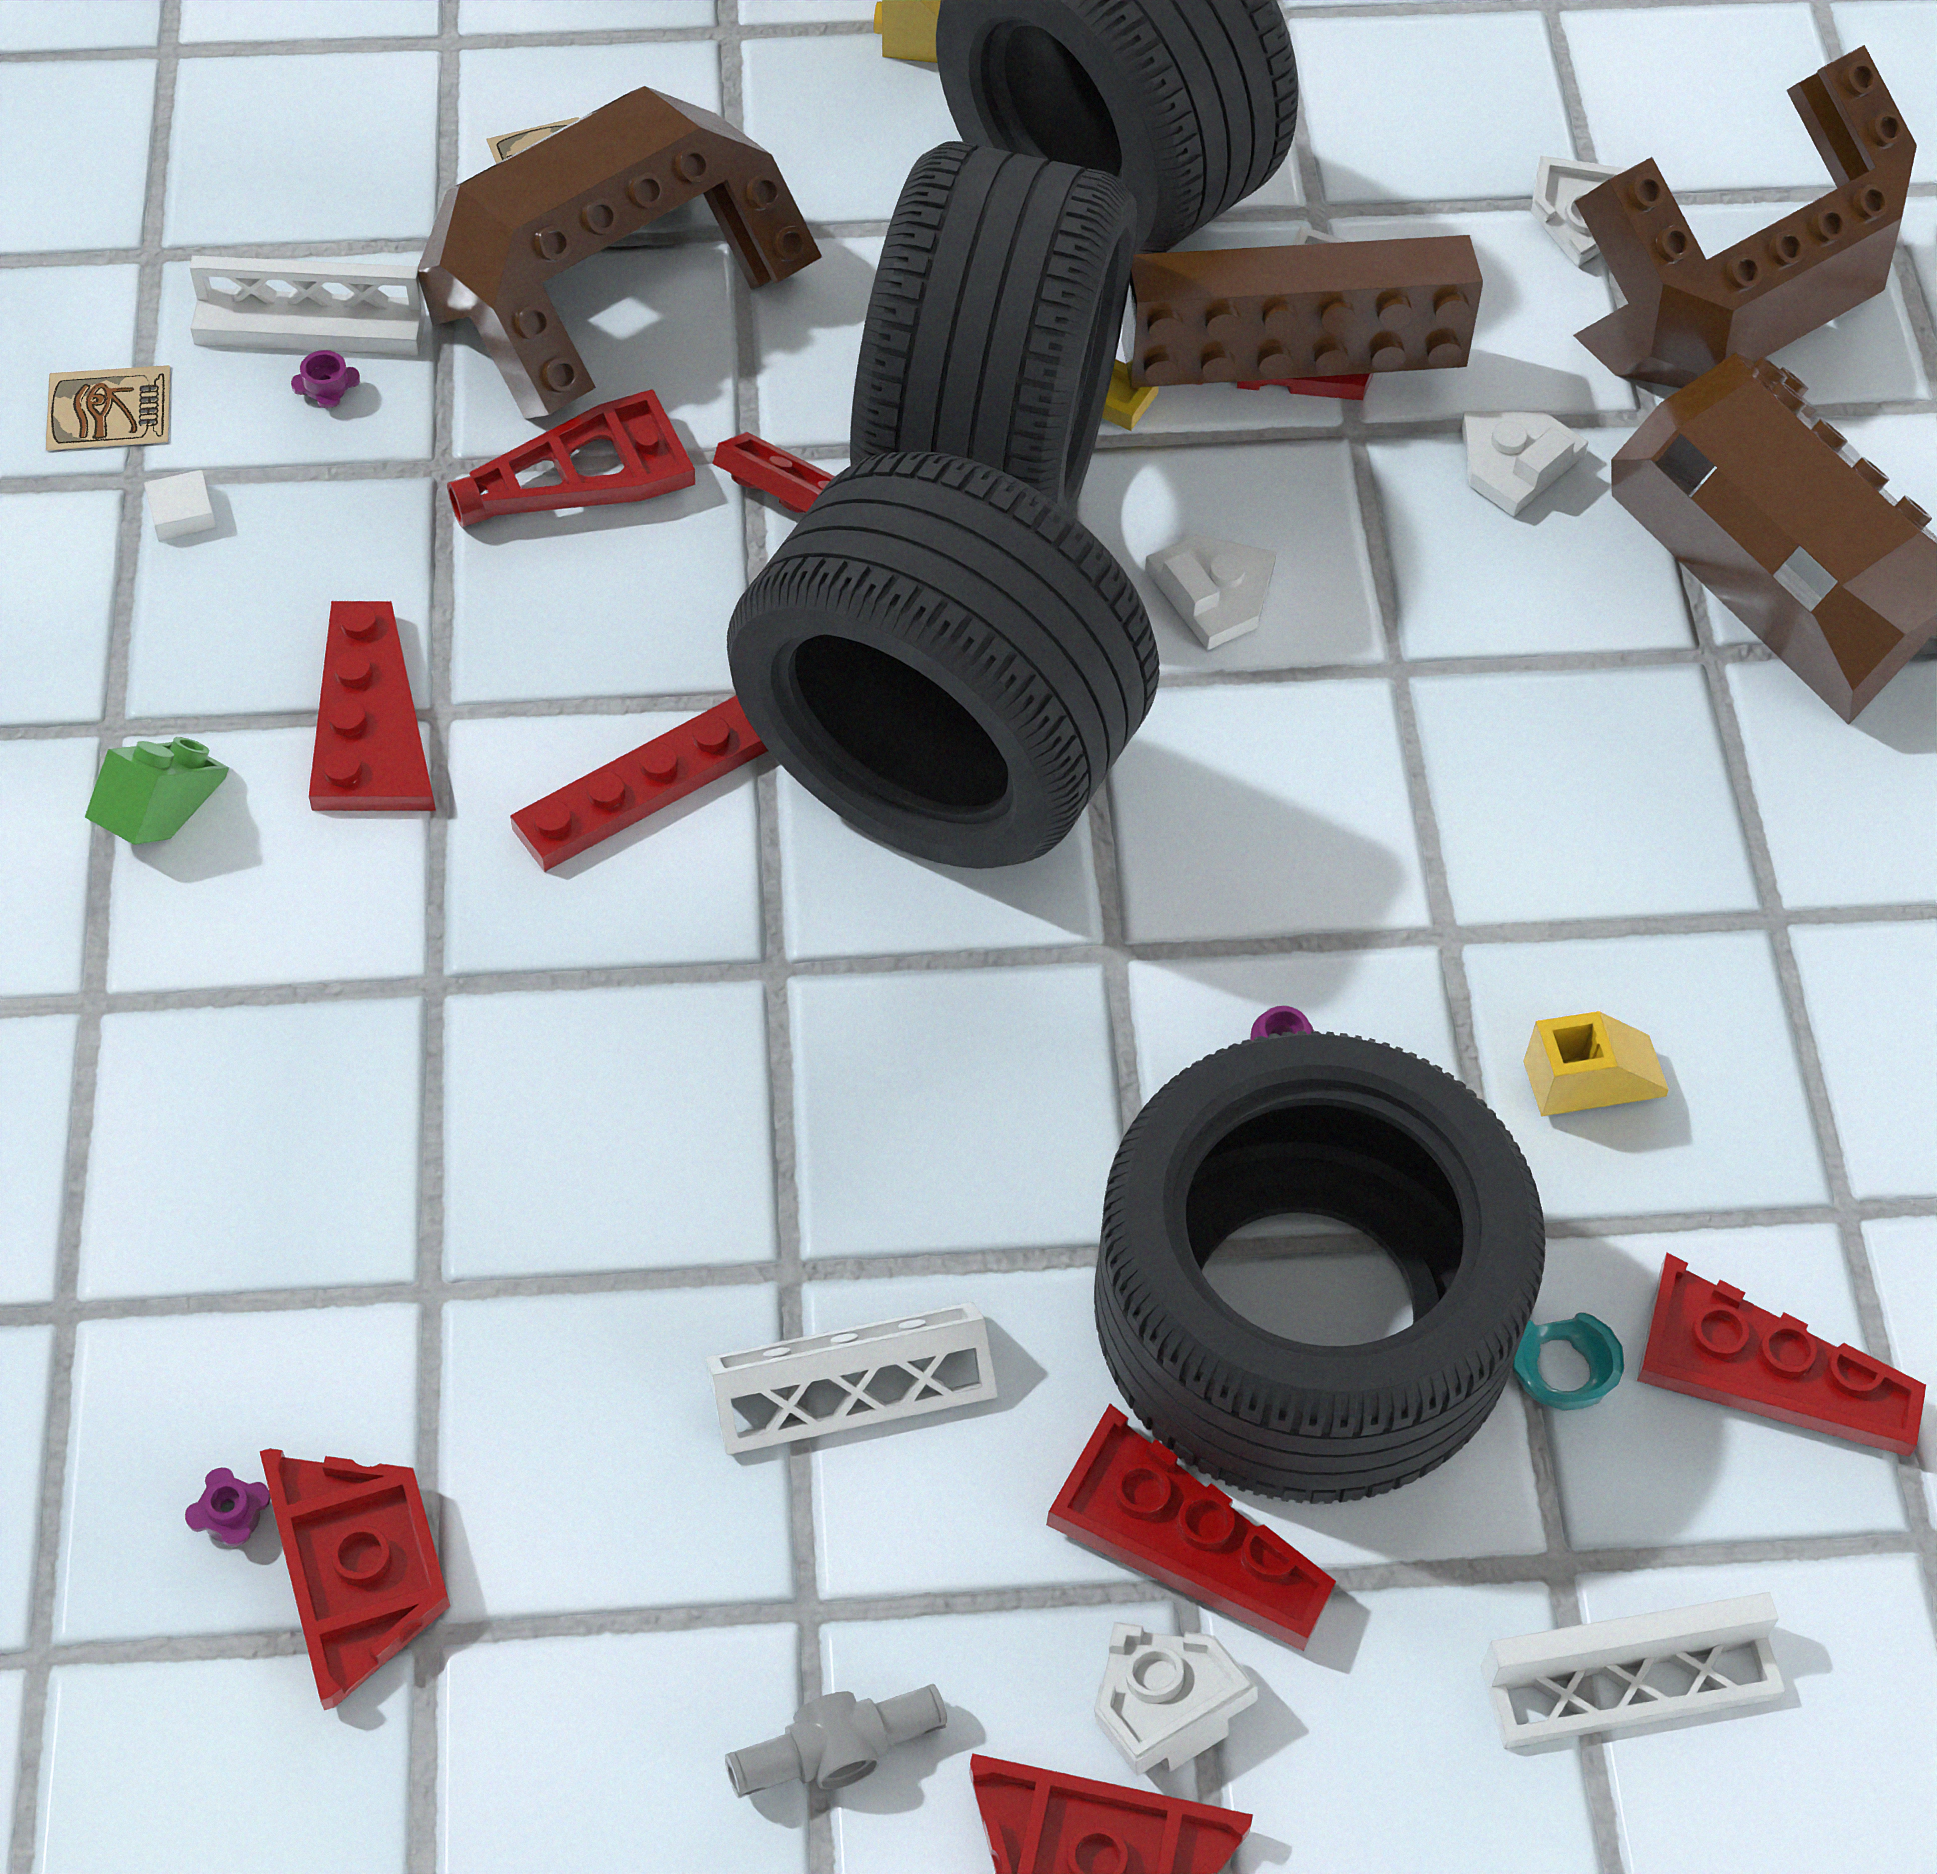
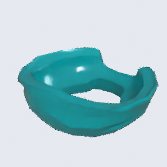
M1584 1312L1577 1313L1573 1319L1542 1325H1535L1533 1321L1529 1320L1513 1362V1372L1524 1390L1539 1403L1562 1411L1583 1409L1598 1404L1608 1392L1619 1384L1625 1369L1623 1346L1612 1329L1595 1316ZM1552 1340L1570 1341L1572 1347L1582 1354L1589 1364L1590 1377L1588 1382L1583 1387L1574 1391H1561L1548 1385L1538 1372L1537 1361L1541 1350L1540 1345Z

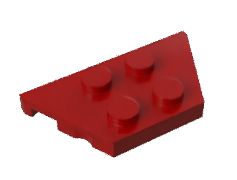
M269 1448L259 1452L320 1702L325 1711L341 1703L451 1605L413 1468L382 1463L367 1467L357 1464L353 1459L325 1456L324 1462L287 1458L283 1450Z
M972 1753L969 1775L995 1874H1219L1249 1835L1253 1814L974 1753Z

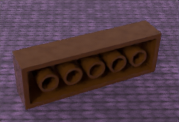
M1470 235L1134 254L1121 339L1130 387L1141 388L1467 367L1483 287V279Z

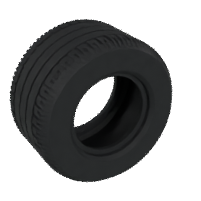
M941 0L936 28L938 70L949 111L963 142L977 144L980 147L985 146L1015 154L1047 159L1050 162L1056 161L1080 166L1086 170L1090 168L1105 171L1120 178L1135 197L1137 205L1134 254L1166 253L1242 199L1264 186L1280 168L1289 152L1297 120L1299 97L1298 72L1290 34L1276 0Z
M963 141L944 142L919 157L905 181L894 209L870 296L853 394L850 426V465L867 457L893 452H935L954 455L988 465L1011 475L1044 494L1071 515L1073 514L1090 464L1106 403L1123 324L1133 263L1137 205L1135 197L1120 178L1105 171L1090 168L1086 170L1080 166L1056 161L1050 162L1047 159L1015 154L985 146L980 147L977 144Z
M893 452L874 455L853 463L837 474L825 486L786 540L742 594L735 606L727 630V655L733 687L738 701L758 737L784 769L820 802L873 837L920 858L963 868H997L1026 863L1045 855L1059 844L1070 832L1082 811L1148 715L1157 692L1160 675L1157 644L1145 606L1124 569L1093 533L1053 500L1011 475L967 458L935 452Z
M1298 1031L1297 1034L1283 1032L1282 1036L1276 1033L1270 1034L1268 1038L1264 1036L1255 1037L1254 1041L1250 1039L1243 1040L1241 1044L1234 1043L1229 1045L1227 1049L1222 1048L1217 1050L1215 1054L1206 1055L1202 1060L1192 1063L1190 1068L1186 1067L1179 1075L1171 1078L1168 1084H1164L1158 1093H1155L1149 1102L1146 1103L1122 1139L1107 1180L1094 1283V1313L1098 1339L1112 1378L1129 1408L1133 1409L1138 1420L1142 1421L1143 1426L1148 1431L1152 1430L1154 1438L1161 1441L1169 1450L1172 1449L1179 1459L1183 1458L1190 1467H1198L1200 1473L1211 1475V1478L1215 1481L1219 1479L1225 1481L1226 1486L1232 1487L1234 1485L1242 1492L1246 1490L1253 1491L1252 1495L1255 1496L1262 1494L1272 1500L1274 1497L1281 1498V1501L1289 1502V1500H1295V1503L1309 1501L1310 1504H1318L1321 1501L1324 1504H1332L1334 1500H1338L1339 1503L1347 1502L1350 1499L1357 1501L1361 1500L1363 1496L1371 1498L1379 1493L1381 1495L1388 1493L1391 1488L1397 1490L1405 1484L1408 1485L1416 1481L1417 1478L1424 1477L1441 1466L1442 1463L1448 1461L1472 1439L1495 1408L1508 1380L1517 1350L1539 1294L1546 1253L1544 1217L1539 1192H1537V1186L1532 1177L1531 1169L1527 1166V1160L1524 1154L1521 1153L1518 1143L1514 1142L1513 1135L1509 1130H1506L1502 1120L1497 1119L1496 1113L1492 1109L1487 1108V1103L1483 1099L1477 1098V1094L1473 1090L1466 1089V1085L1462 1081L1454 1080V1075L1449 1072L1443 1073L1440 1066L1429 1064L1430 1061L1425 1058L1418 1059L1417 1054L1413 1052H1403V1048L1398 1046L1394 1049L1386 1042L1382 1044L1376 1043V1039L1369 1038L1367 1041L1363 1040L1362 1036L1355 1035L1354 1038L1349 1037L1347 1033L1334 1035V1032L1329 1031L1326 1034H1321L1319 1031H1311V1034H1307L1305 1031ZM1286 1213H1309L1334 1218L1361 1230L1376 1241L1391 1256L1400 1269L1410 1292L1413 1324L1394 1335L1364 1344L1321 1346L1301 1343L1268 1332L1238 1314L1215 1292L1202 1274V1271L1209 1257L1221 1242L1239 1228L1253 1221Z

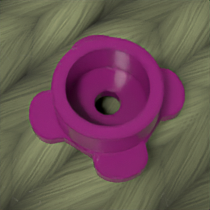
M321 350L306 356L300 365L301 374L295 375L291 380L292 390L295 394H306L316 400L320 407L333 408L340 403V398L348 388L356 387L360 383V374L356 368L346 367L345 360L340 354L329 350Z
M216 1468L206 1475V1489L198 1502L187 1507L185 1520L189 1528L195 1532L206 1530L217 1541L232 1547L239 1546L248 1541L258 1526L260 1511L267 1508L270 1503V1493L267 1486L262 1482L249 1484L234 1478L233 1472L229 1468ZM225 1502L234 1503V1508L231 1511L224 1512L221 1510Z

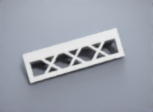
M192 255L189 269L197 297L190 328L194 345L419 355L426 310L418 277V266ZM209 277H225L239 286L236 289L211 288ZM268 280H283L295 289L291 292L276 291L265 284V282ZM325 282L340 283L351 290V292L347 295L332 294L321 285ZM381 285L406 286L408 297H389L378 290Z
M973 1302L705 1357L710 1384L715 1395L724 1449L727 1455L998 1397L985 1318ZM973 1348L979 1382L950 1388L932 1376L947 1353ZM928 1358L922 1366V1368L918 1367L917 1365L911 1362L913 1360ZM897 1364L915 1376L899 1399L883 1402L864 1390L880 1367ZM861 1372L854 1382L843 1376ZM830 1379L847 1390V1393L833 1413L815 1416L796 1404L813 1381ZM925 1384L936 1390L919 1394ZM793 1386L787 1396L775 1390ZM761 1393L780 1405L765 1427L737 1433L731 1403L732 1398ZM858 1398L868 1404L852 1408ZM789 1413L800 1418V1420L783 1423Z
M1771 1592L1491 1640L1480 1667L1503 1748L1507 1749L1781 1699L1786 1689L1768 1639L1769 1634L1779 1620ZM1750 1647L1760 1682L1737 1685L1711 1668L1721 1652ZM1709 1655L1705 1664L1693 1658L1697 1656ZM1671 1662L1696 1678L1687 1695L1671 1698L1644 1683L1643 1679L1652 1664ZM1641 1667L1636 1676L1624 1670ZM1602 1674L1627 1690L1617 1707L1598 1710L1573 1693L1583 1677ZM1571 1679L1566 1689L1555 1683ZM1702 1683L1715 1689L1697 1693ZM1532 1686L1557 1702L1547 1720L1517 1725L1507 1690ZM1634 1695L1645 1701L1628 1705ZM1565 1707L1576 1714L1559 1718Z

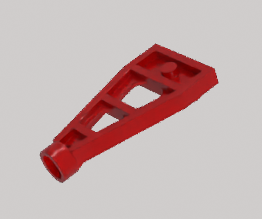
M650 389L599 404L469 472L470 476L448 482L447 490L457 522L460 527H466L497 515L643 501L696 484L695 468L655 391ZM607 439L612 442L624 468L616 474L584 476L576 472L570 456L575 450L594 440ZM549 460L553 462L562 480L560 484L524 489L520 487L515 476L516 474L542 461Z

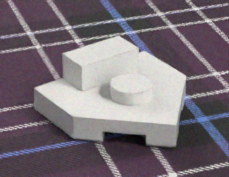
M1540 155L1531 213L1573 263L1579 267L1601 253L1580 214L1575 201L1608 179L1629 168Z
M1464 411L1461 422L1463 442L1466 443L1469 486L1513 517L1584 457L1589 441L1545 411Z
M1195 534L1146 556L1145 570L1204 647L1210 650L1258 628L1277 552Z
M1114 1622L1109 1643V1657L1103 1683L1099 1686L1094 1712L1096 1724L1136 1776L1159 1762H1162L1169 1772L1178 1768L1230 1735L1228 1719L1258 1701L1257 1686L1215 1635L1186 1631L1184 1637L1144 1632L1143 1625Z

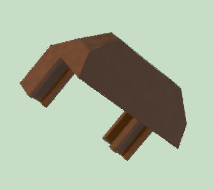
M1865 45L1817 70V73L1786 90L1837 189L1709 259H1706L1653 157L1608 179L1575 201L1580 214L1628 304L1573 336L1615 376L1682 389L1734 353H1738L1756 362L1760 356H1769L1885 290L1903 217L1917 144Z
M643 86L628 92L447 190L420 260L418 277L432 325L470 316L525 419L550 415L596 388L542 283L703 193L751 289L761 287L771 280L774 284L779 283L822 258V255L771 153L716 113Z
M1734 353L1662 401L1611 459L1612 497L1849 725L1932 635L1937 637V536L1926 527L1932 520V517L1908 496L1904 495L1898 501L1883 488L1890 479L1871 461L1862 456L1856 463L1847 455L1842 448L1848 443V440L1832 425L1822 418L1816 424L1809 420L1817 409L1803 397L1809 388L1793 373L1784 367L1779 369L1763 356H1760L1754 362L1738 353ZM1716 466L1717 468L1714 470V472L1707 478V480L1703 484H1701V481ZM1799 546L1838 581L1823 599L1785 564Z

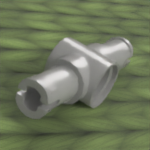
M935 1684L927 1685L926 1687L876 1704L870 1698L857 1702L854 1694L849 1691L827 1694L800 1708L793 1717L795 1723L785 1727L784 1735L725 1754L727 1774L738 1799L799 1778L803 1784L816 1780L819 1788L823 1790L846 1787L872 1774L881 1764L879 1758L888 1754L889 1746L946 1728L947 1713L945 1705Z

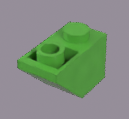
M175 737L172 742L156 744L148 741H139L136 746L108 749L85 818L133 845L171 839L225 780L229 767L208 756L210 752L208 747L200 742L184 737Z

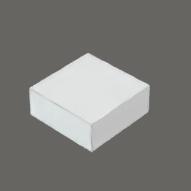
M202 470L144 482L158 541L217 528Z

